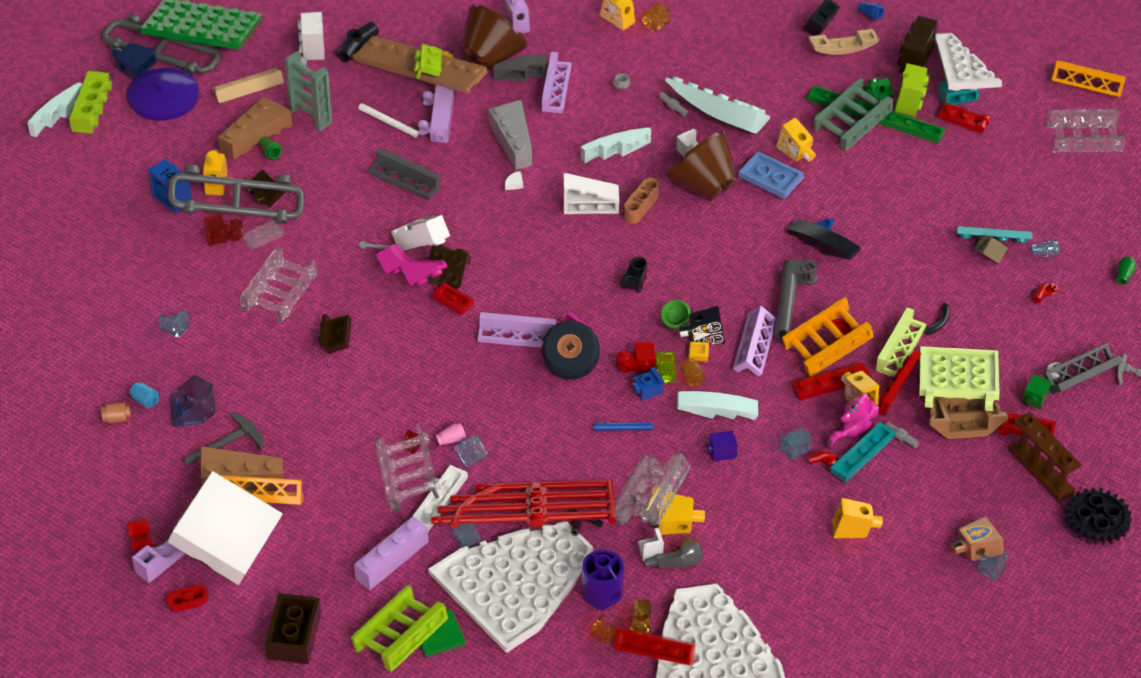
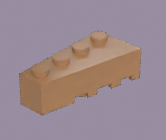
M262 97L218 137L220 153L236 159L252 150V146L259 144V140L262 137L276 136L281 133L280 130L286 127L288 129L292 127L291 110Z
M202 447L201 449L202 486L212 471L220 476L284 479L282 458ZM247 482L243 486L246 490L258 489L253 482ZM267 483L263 487L265 490L278 489L274 483Z

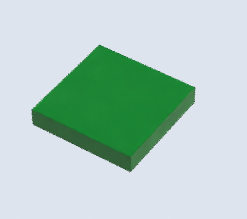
M452 609L446 610L448 619L420 645L425 657L466 645Z

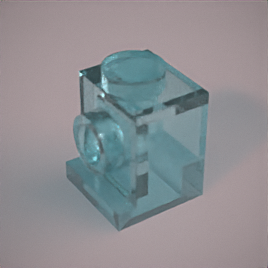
M800 428L790 432L787 436L782 434L779 448L793 460L810 450L812 437L807 430Z

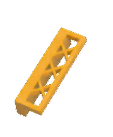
M1057 60L1052 81L1120 98L1126 77ZM1058 70L1069 74L1065 79L1056 78ZM1081 75L1086 78V81L1079 84L1075 82L1073 77ZM1093 79L1102 80L1103 85L1096 88L1092 86L1090 81ZM1110 83L1120 85L1118 93L1110 91L1107 85Z
M221 475L265 503L300 505L303 502L302 479ZM247 482H253L258 489L246 490L243 486ZM267 483H274L279 490L266 491L263 487ZM288 484H297V493L286 492L283 488Z

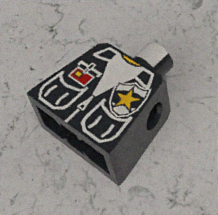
M719 306L690 313V324L679 326L681 337L692 336L693 342L709 343V345L725 344Z

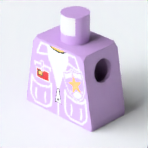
M504 0L503 16L513 24L512 29L517 34L518 32L522 34L530 32L529 10L525 1Z

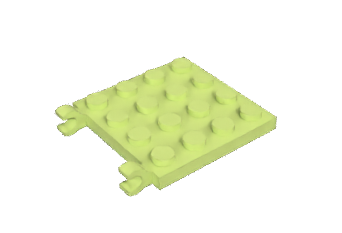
M920 347V353L922 354L920 356L919 396H925V407L933 408L935 396L985 399V411H993L994 400H999V362L997 350Z

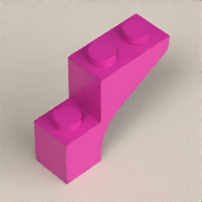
M399 244L389 246L376 254L385 274L393 273L397 275L403 272L410 286L416 284L422 286L429 282L428 278L431 276L435 278L443 273L442 270L448 267L445 261L412 259L403 252Z

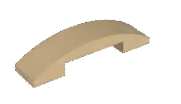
M873 29L859 30L856 36L827 39L826 35L809 36V41L815 51L830 55L858 52L879 42Z

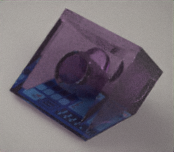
M193 375L169 396L171 420L174 427L203 424L216 413L212 383L196 375Z

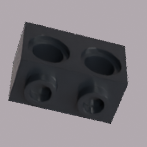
M824 0L810 16L803 29L812 36L820 35L833 20L840 6L832 0Z

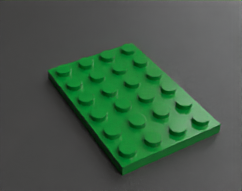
M163 0L142 25L141 34L240 50L262 21V14L254 11H240L237 8L228 9L222 6H209L205 3H191L187 0Z

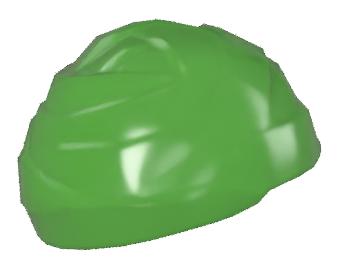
M672 300L663 306L661 320L666 327L678 330L679 326L689 323L691 310L684 301Z

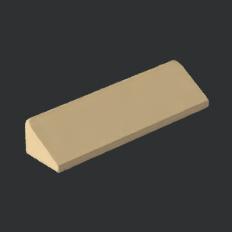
M273 68L213 87L211 91L216 100L222 103L282 84L284 80L281 70Z

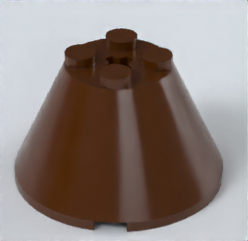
M471 4L468 9L461 52L464 54L463 58L467 62H474L490 69L495 64L505 61L525 50L528 43L521 32L517 34L512 29L513 24L483 5L479 4L478 7H474L475 4Z
M721 131L722 134L719 135L717 132L693 147L684 155L686 159L679 164L676 162L666 173L668 179L709 199L710 202L719 196L718 193L722 190L724 192L729 190L737 179L726 133Z

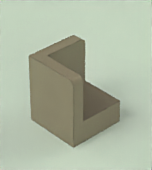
M983 234L974 251L987 256L996 263H1000L1008 247L993 237Z

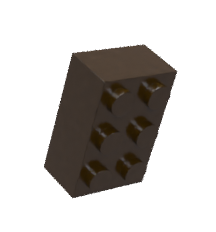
M918 15L916 21H912L910 32H907L905 43L901 44L899 53H902L898 60L900 74H903L906 64L925 67L934 48L937 20Z
M278 593L265 642L267 659L309 664L321 616L320 598Z

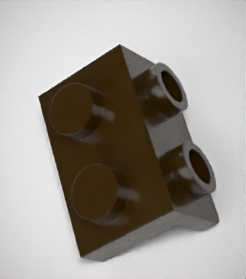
M263 169L251 179L254 181L276 183ZM245 187L251 194L254 192L257 194L255 198L262 205L266 203L269 207L286 193L279 190Z
M327 314L322 315L318 341L328 354L349 348L352 321L349 315L332 320Z

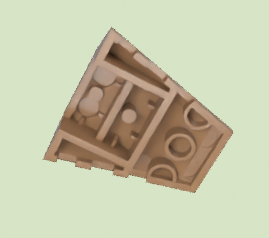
M934 396L933 408H931L930 425L947 439L986 437L1008 419V415L1005 412H1001L997 402L993 403V411H985V399Z

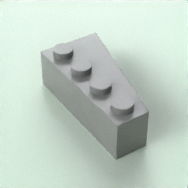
M518 100L488 109L489 126L515 170L532 166V147L522 101Z

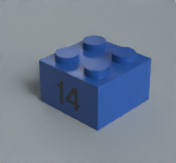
M164 159L148 169L151 193L154 198L176 214L183 208L173 206L168 200V184L173 175L184 172L180 171L175 164ZM178 181L175 190L176 199L179 201L192 200L189 181Z

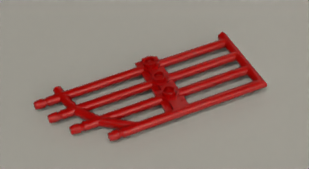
M613 480L477 484L476 491L478 493L450 496V502H461L462 504L438 507V513H454L453 516L431 517V524H451L450 526L453 529L458 528L459 524L527 522L532 527L538 528L543 526V524H547V521L608 519L610 524H614L616 522ZM606 488V490L546 492V490ZM523 490H526V493H499V494H495V493H498V492H500V491H523ZM607 499V501L547 502V500ZM526 501V503L473 505L476 502ZM607 509V511L547 513V510ZM526 511V514L462 516L463 513Z

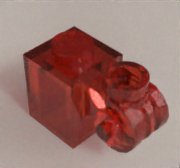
M222 214L203 217L208 246L227 243V240L238 241L244 234L243 223L238 219H233L229 222V225L223 223Z

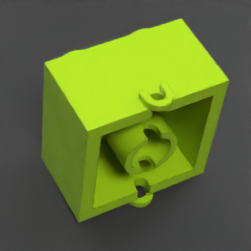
M906 64L898 98L895 100V112L916 117L917 110L921 111L923 104L921 99L925 98L927 90L924 86H927L929 76L926 75L927 68Z

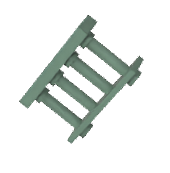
M296 51L285 59L290 110L293 114L297 110L302 109L313 116L315 129L320 132L332 123L328 70L324 67L316 72L301 64L300 52ZM302 73L310 77V81L302 77ZM304 87L309 89L312 92V95L304 90ZM305 100L313 104V108L307 105Z
M860 78L853 82L843 94L821 113L815 115L813 120L814 130L817 131L824 126L840 137V148L846 152L892 111L893 99L887 96L883 100H877L863 90V79ZM859 95L875 107L871 111H867L852 100ZM847 105L862 115L863 118L860 121H855L840 110ZM836 116L852 128L844 132L829 120Z

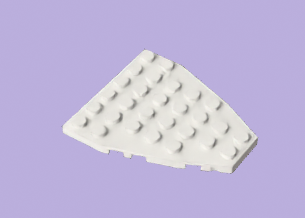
M566 521L556 525H544L542 529L530 531L529 528L499 536L497 541L490 543L486 541L479 542L480 546L468 549V546L460 548L428 570L429 575L508 653L541 630L576 584L582 572L584 558L593 552V546L579 533L577 536L571 535L572 526Z
M718 584L676 589L674 601L671 604L668 618L664 624L663 637L696 643L694 664L689 666L659 659L656 678H785L781 662L778 658H774L770 652L771 648L762 641L759 631L743 610L739 611L736 608L733 600L724 594L723 589Z

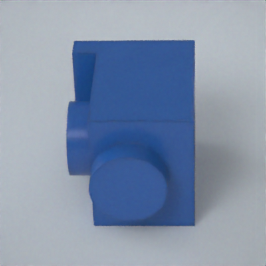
M653 367L651 371L633 378L632 390L636 395L638 394L642 401L663 393V379L655 367Z

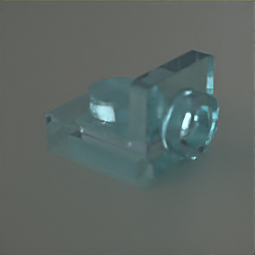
M474 523L459 524L458 528H452L449 531L451 535H455L461 548L466 546L469 548L482 541Z

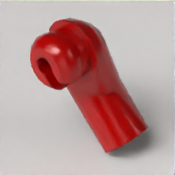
M1055 283L1040 285L1032 297L1033 302L1040 303L1043 297L1054 295L1058 290Z
M826 450L808 455L810 464L822 461L828 465V468H831L837 462V457Z

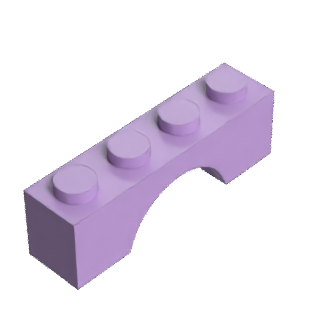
M168 540L155 548L147 545L132 557L135 573L150 583L186 553L169 544Z

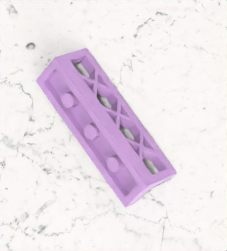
M551 52L542 96V112L563 113L572 62L558 61V52ZM557 67L567 68V70L560 72ZM561 78L564 82L558 84L556 80ZM559 90L562 93L556 96L553 92ZM557 102L560 104V107L550 105Z
M762 306L747 314L733 369L736 372L748 368L757 376L763 373L776 318ZM764 317L769 321V326L766 325ZM761 330L764 333L765 340H763L762 335L760 333ZM757 344L760 346L761 354H759ZM753 358H755L758 367L752 363Z
M480 312V328L477 339L478 342L542 348L543 341L540 338L544 337L548 330L556 325V319ZM483 331H490L493 335L483 336ZM505 333H510L513 336L510 338H504L502 335ZM523 335H530L532 338L524 340L521 337Z

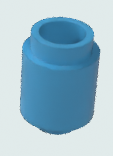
M136 382L132 385L129 394L133 400L146 408L154 407L158 403V391L144 383Z

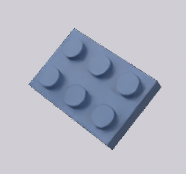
M758 151L739 171L738 177L785 199L803 180L804 173Z

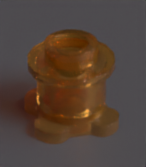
M601 615L592 624L590 637L595 639L597 636L602 640V643L606 644L615 639L616 626L604 622L605 617Z

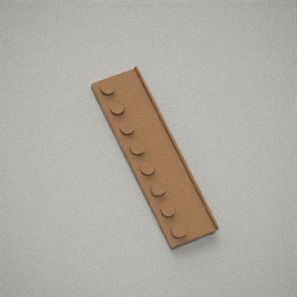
M372 36L356 55H352L355 62L417 79L415 78L416 71H413L416 62L414 55L416 50H420V48ZM442 55L439 77L422 72L418 80L469 94L471 92L470 88L473 85H477L487 74V68Z

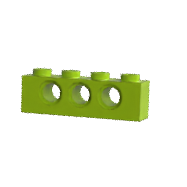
M87 72L69 118L72 132L92 134L94 128L98 126L99 115H102L103 105L107 102L108 92L112 89L109 73Z

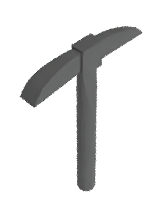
M229 412L231 417L241 426V429L206 446L219 449L244 435H249L261 451L263 449V438L251 421H248L239 414ZM201 449L183 459L184 463L189 465L200 459Z

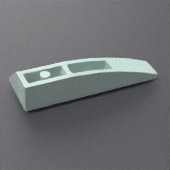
M675 76L673 79L666 77L665 81L677 93L703 112L718 120L757 134L770 119V116L766 115V111L736 99L731 102L728 100V96L720 93L718 96L713 95L714 91L703 88V91L697 89L699 85L688 82V85L683 84V79Z

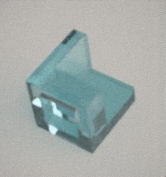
M183 310L177 316L170 315V317H166L161 314L159 316L160 329L179 338L190 327L189 314Z
M477 434L454 447L465 467H470L488 455Z
M1004 552L1000 558H990L982 554L977 571L996 581L1006 568L1009 554Z

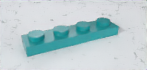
M956 226V234H960V238H971V235H979L978 239H980L984 234L995 236L999 241H1008L1009 237L1016 238L1015 242L1027 243V239H1032V232Z
M879 422L831 467L830 472L844 482H847L895 438L896 432Z

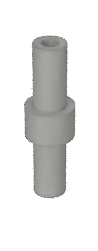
M664 92L659 95V98L667 103V106L673 111L676 110L682 116L688 114V110L682 107L675 98H670Z
M889 421L885 424L896 432L895 438L901 442L905 441L914 448L918 447L919 441L910 436L908 431L896 427Z

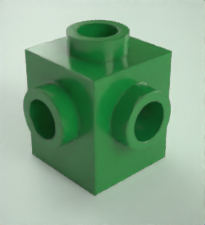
M876 77L868 80L869 84L863 86L865 92L879 101L894 94L889 78L878 79Z

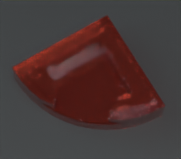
M408 429L405 434V446L410 453L415 454L425 442V437Z

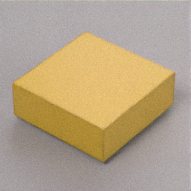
M690 342L689 360L708 361L709 343Z

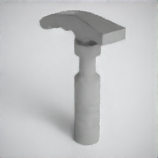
M1127 354L1123 355V363H1120L1118 367L1117 378L1119 386L1123 382V371H1130L1135 373L1136 376L1141 377L1140 368L1136 369L1131 367L1132 365L1126 364Z

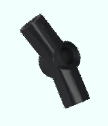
M371 21L359 29L349 30L347 32V39L337 52V57L346 63L351 61L352 55L356 54L363 47L364 43L369 41L372 36L379 34L376 24Z

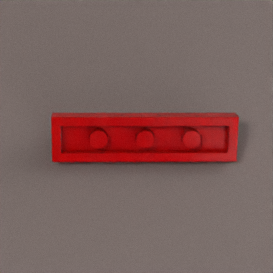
M914 350L911 356H906L902 364L904 368L898 369L894 377L896 378L895 382L891 380L886 389L888 391L887 395L883 393L878 402L881 405L878 413L886 415L915 369L922 353Z
M862 362L792 382V389L799 401L844 389L845 383L842 381V376L847 372L854 374L863 371L870 378L871 375Z
M617 628L614 649L690 666L694 664L696 643Z

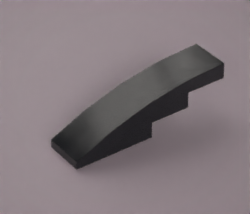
M797 219L787 228L789 235L803 238L804 244L819 247L821 254L850 260L861 250L860 246L847 238L808 221Z

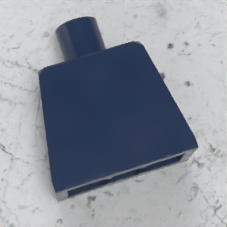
M129 43L123 50L116 47L112 52V56L116 59L117 69L132 80L149 71L157 63L154 49L134 43Z

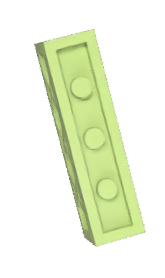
M906 308L877 358L876 371L895 377L898 369L904 368L902 364L906 356L912 354L927 324L913 319V309ZM910 325L919 328V331L911 332L909 329ZM910 338L912 343L904 345L902 340ZM903 351L905 356L897 358L894 353ZM896 364L897 370L894 371L886 368L887 365Z

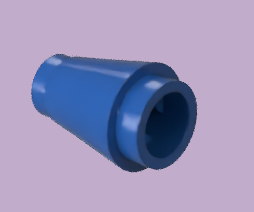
M860 2L858 6V11L873 20H880L884 15V7L881 4Z

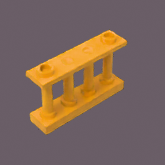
M846 297L834 302L832 306L796 329L787 332L782 337L786 350L794 346L806 360L804 366L809 377L819 373L874 337L872 326L868 322L859 325L847 312L850 309ZM839 316H842L853 329L847 335H843L832 322ZM826 326L837 341L827 345L816 331ZM808 336L822 350L813 356L800 342Z

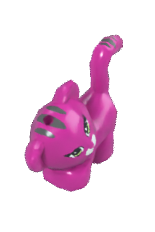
M866 393L847 402L844 408V415L840 418L844 422L842 430L835 431L830 435L826 443L828 448H833L838 438L846 436L855 437L870 430L871 419L878 415L879 407L874 401L869 399Z

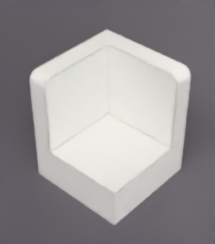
M692 129L677 136L676 149L684 158L688 151L699 144L696 141V130Z
M659 528L654 529V538L638 541V548L643 562L645 559L655 558L656 554L663 553L664 542Z

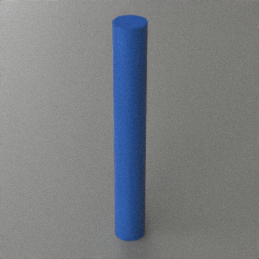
M653 422L594 423V431L653 430Z

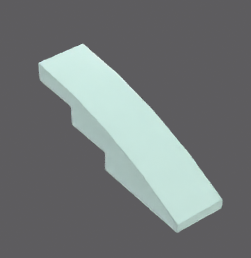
M77 83L64 90L36 112L27 122L31 136L37 137L45 126L52 128L60 117L67 118L71 114L82 83Z
M651 129L628 130L589 142L581 146V160L586 163L598 156L605 160L617 153L623 157L651 143Z
M678 391L677 409L711 419L715 415L735 419L739 415L755 420L758 417V400L724 393Z

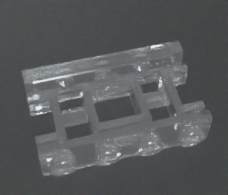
M676 453L674 456H671L667 463H658L655 457L649 459L647 455H642L615 502L616 522L618 525L627 523L631 515H639L643 522L649 520L651 525H659L691 468L683 453ZM648 486H654L651 492H645Z

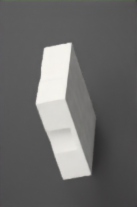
M212 471L173 530L168 543L189 556L203 561L214 571L239 585L283 513Z

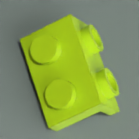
M422 44L420 50H416L414 60H416L413 71H416L415 78L419 79L422 72L439 77L441 73L442 49Z

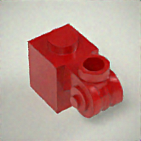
M635 342L634 354L630 355L628 351L622 350L616 356V366L623 373H630L632 370H636V372H649L651 368L655 367L656 363L654 342Z

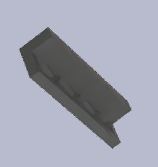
M381 148L376 151V162L368 170L369 174L428 201L441 188L439 174ZM379 167H382L386 169V171L379 172L377 171V169ZM398 174L401 178L394 179L390 175ZM413 181L416 184L408 185L406 182ZM423 188L431 189L428 193L421 191Z
M1105 343L1043 372L1045 379L1052 381L1050 391L1054 394L1123 363L1120 355L1113 357L1108 344ZM1102 349L1107 358L1105 361L1097 359L1098 353ZM1084 358L1091 360L1089 368L1081 366ZM1068 365L1076 367L1073 376L1066 373ZM1053 372L1061 375L1059 382L1054 384L1050 375Z

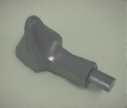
M685 536L684 543L679 550L672 553L656 554L655 558L645 559L646 568L658 565L659 569L696 566L703 561V551L698 541Z

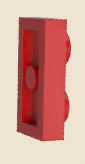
M443 283L432 294L434 300L460 315L465 314L474 305V299L446 283Z

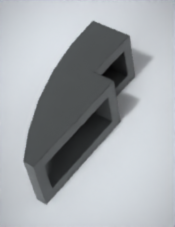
M547 55L522 56L497 63L493 66L494 80L528 81L529 77H546Z

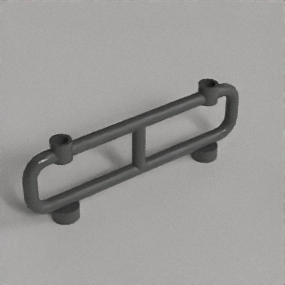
M130 14L126 20L118 19L110 22L102 32L103 41L109 44V48L112 51L116 47L124 49L129 43L123 42L118 37L110 38L109 34L117 26L141 32V18L136 14ZM154 36L162 39L154 49L156 59L182 67L191 76L195 72H211L221 59L220 52L215 49L216 46ZM170 41L211 54L214 58L207 66H198L194 61L186 62L161 54V51Z
M186 165L184 173L173 175L168 184V200L173 206L183 208V213L194 214L195 210L272 217L276 218L277 223L284 224L287 222V219L300 217L304 210V193L302 189L292 185L291 176L285 174L277 175L276 183L199 175V166ZM183 180L233 186L232 206L197 203L192 200L179 201L175 197L176 183ZM241 187L294 192L297 195V208L294 212H287L281 209L275 211L240 207Z

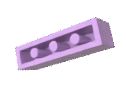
M414 516L411 517L354 564L355 579L369 590L374 588L429 542L428 527Z

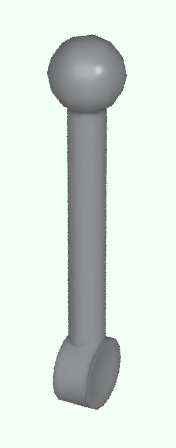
M365 241L359 243L361 249L366 247L386 249L389 247L386 245L367 244Z

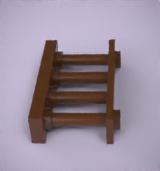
M1031 412L1015 419L1014 423L1022 431L1021 439L1010 444L1008 451L1058 503L1074 495L1075 489L1067 482L1068 474L1080 468L1082 464ZM1029 439L1035 444L1034 447L1028 442ZM1041 452L1048 457L1047 460L1041 455ZM1054 465L1061 470L1060 473L1054 468Z

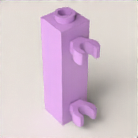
M436 85L435 94L429 91L423 92V105L430 106L434 104L431 123L425 120L419 121V134L426 135L430 133L431 142L449 143L454 90Z

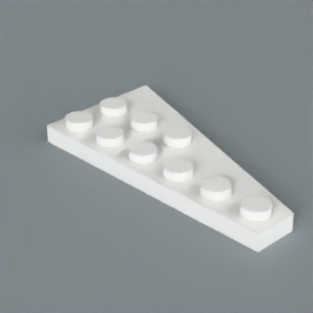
M952 33L936 34L935 43L948 90L959 91L961 89L977 90L978 88L1002 87V80L1000 78L996 79L994 77L995 74L992 71H988L986 65L978 57L970 54L969 49L963 47L961 41Z

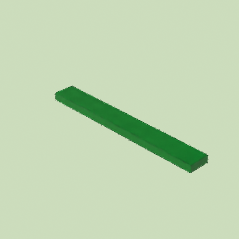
M814 85L807 96V101L828 107L841 94ZM857 99L852 100L867 111H871L875 107L872 104ZM847 105L840 110L843 113L863 118L862 115ZM891 111L878 123L879 125L939 144L945 133V128Z

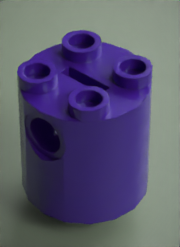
M605 549L593 551L584 558L582 564V596L587 603L594 606L597 610H605L607 607L617 604L623 597V560L613 551Z

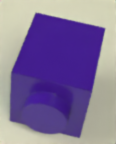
M733 430L709 435L706 449L707 453L711 454L713 462L737 458L738 445Z

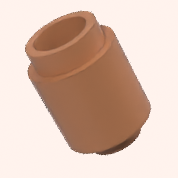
M125 402L106 404V406L101 407L103 422H108V424L127 422L128 417H131L130 405L126 406Z

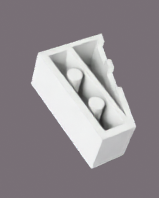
M301 13V20H298V29L301 31L299 32V42H302L299 43L300 54H303L306 60L325 59L322 13Z
M564 173V214L619 213L618 185Z

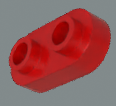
M193 585L170 592L166 601L171 611L180 612L206 604L209 595L205 586Z

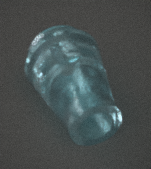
M1053 239L1032 244L1033 255L1053 258L1059 256V241H1054Z

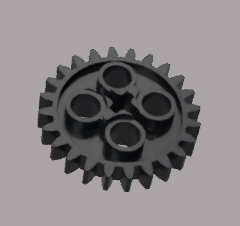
M1092 487L1091 492H1089L1085 488L1083 494L1077 491L1076 496L1072 495L1070 501H1067L1064 513L1066 515L1065 521L1068 522V528L1073 527L1072 534L1078 532L1079 539L1083 536L1086 537L1085 542L1091 539L1094 545H1096L1097 541H1100L1102 545L1105 544V541L1113 544L1114 539L1120 541L1121 536L1125 537L1126 532H1129L1132 521V512L1128 511L1129 505H1123L1124 499L1118 500V494L1111 496V490L1103 493V489L1100 488L1099 492H1096L1094 487Z

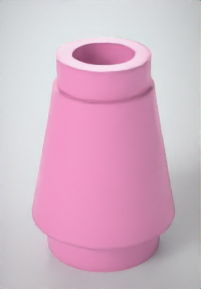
M453 423L435 436L439 446L462 441L466 434L461 423Z

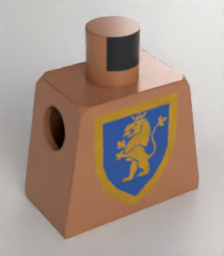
M983 517L958 530L959 541L951 543V548L955 555L965 552L972 561L1004 555L1003 538L987 517Z

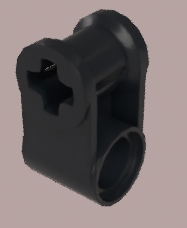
M634 257L631 260L622 279V289L629 288L636 290L637 293L641 292L647 277V261L643 257Z

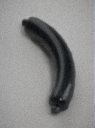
M944 302L942 304L940 320L933 326L926 328L925 334H934L945 326L950 315V308L947 303Z

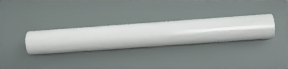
M363 103L359 105V110L415 138L418 137L419 131Z

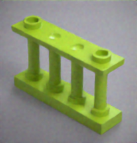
M407 585L363 627L354 633L351 640L355 652L359 653L365 646L381 654L385 669L392 672L448 619L445 604L438 601L429 608L414 599L412 588L410 585ZM409 606L424 615L417 621H414L403 615L402 612ZM395 619L408 626L409 629L401 635L387 626ZM379 633H382L395 642L386 648L373 639Z

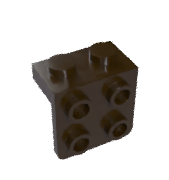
M443 245L438 247L432 246L429 260L445 261L448 267L442 270L443 273L435 278L432 276L428 278L429 282L427 283L440 286L446 283L455 289H459L462 284L466 264L470 265L472 257L463 249L451 250Z

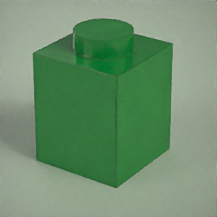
M1034 374L1025 388L1022 402L1041 409L1049 396L1052 381Z

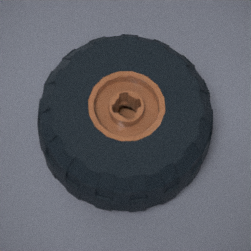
M568 320L557 323L544 336L542 344L543 360L547 368L557 377L566 380L579 379L588 375L596 367L600 356L599 341L593 330L582 322Z

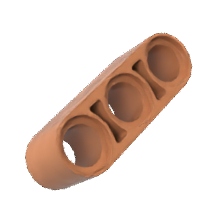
M646 178L625 202L624 220L627 223H638L658 199L659 181L656 178Z

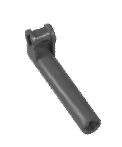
M788 259L783 262L775 326V336L779 339H782L791 330L797 284L813 285L818 280L816 274L818 267L814 261Z

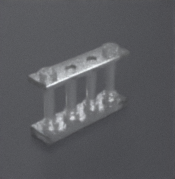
M1119 109L1048 110L1047 128H1055L1057 135L1054 138L1052 152L1124 151L1126 136H1117L1115 128L1120 117ZM1073 127L1075 137H1064L1063 128ZM1080 127H1090L1092 136L1082 137ZM1098 127H1108L1110 136H1100Z
M275 247L241 294V310L248 312L255 305L277 312L278 323L282 324L284 319L289 317L291 309L312 279L316 278L318 274L316 260L312 259L309 265L304 267L285 260L283 249ZM284 267L302 273V275L297 280L276 272L279 268ZM274 279L293 287L290 292H286L268 284ZM266 292L284 298V300L278 305L258 297L261 293Z
M420 425L416 426L418 437L391 446L390 444L386 445L383 438L375 440L387 502L393 513L401 511L400 502H403V499L429 490L432 491L435 499L440 498L438 490L441 487L438 478H435L428 447V443H431L428 432H424ZM420 444L421 452L395 461L391 460L390 456H393V453ZM424 459L425 467L399 476L394 475L396 468ZM427 475L428 483L401 492L397 491L399 484Z

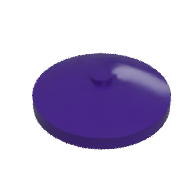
M158 68L141 74L131 83L128 90L129 104L133 111L143 118L156 121L172 120L187 114L196 106L199 100V87L194 77L183 70Z

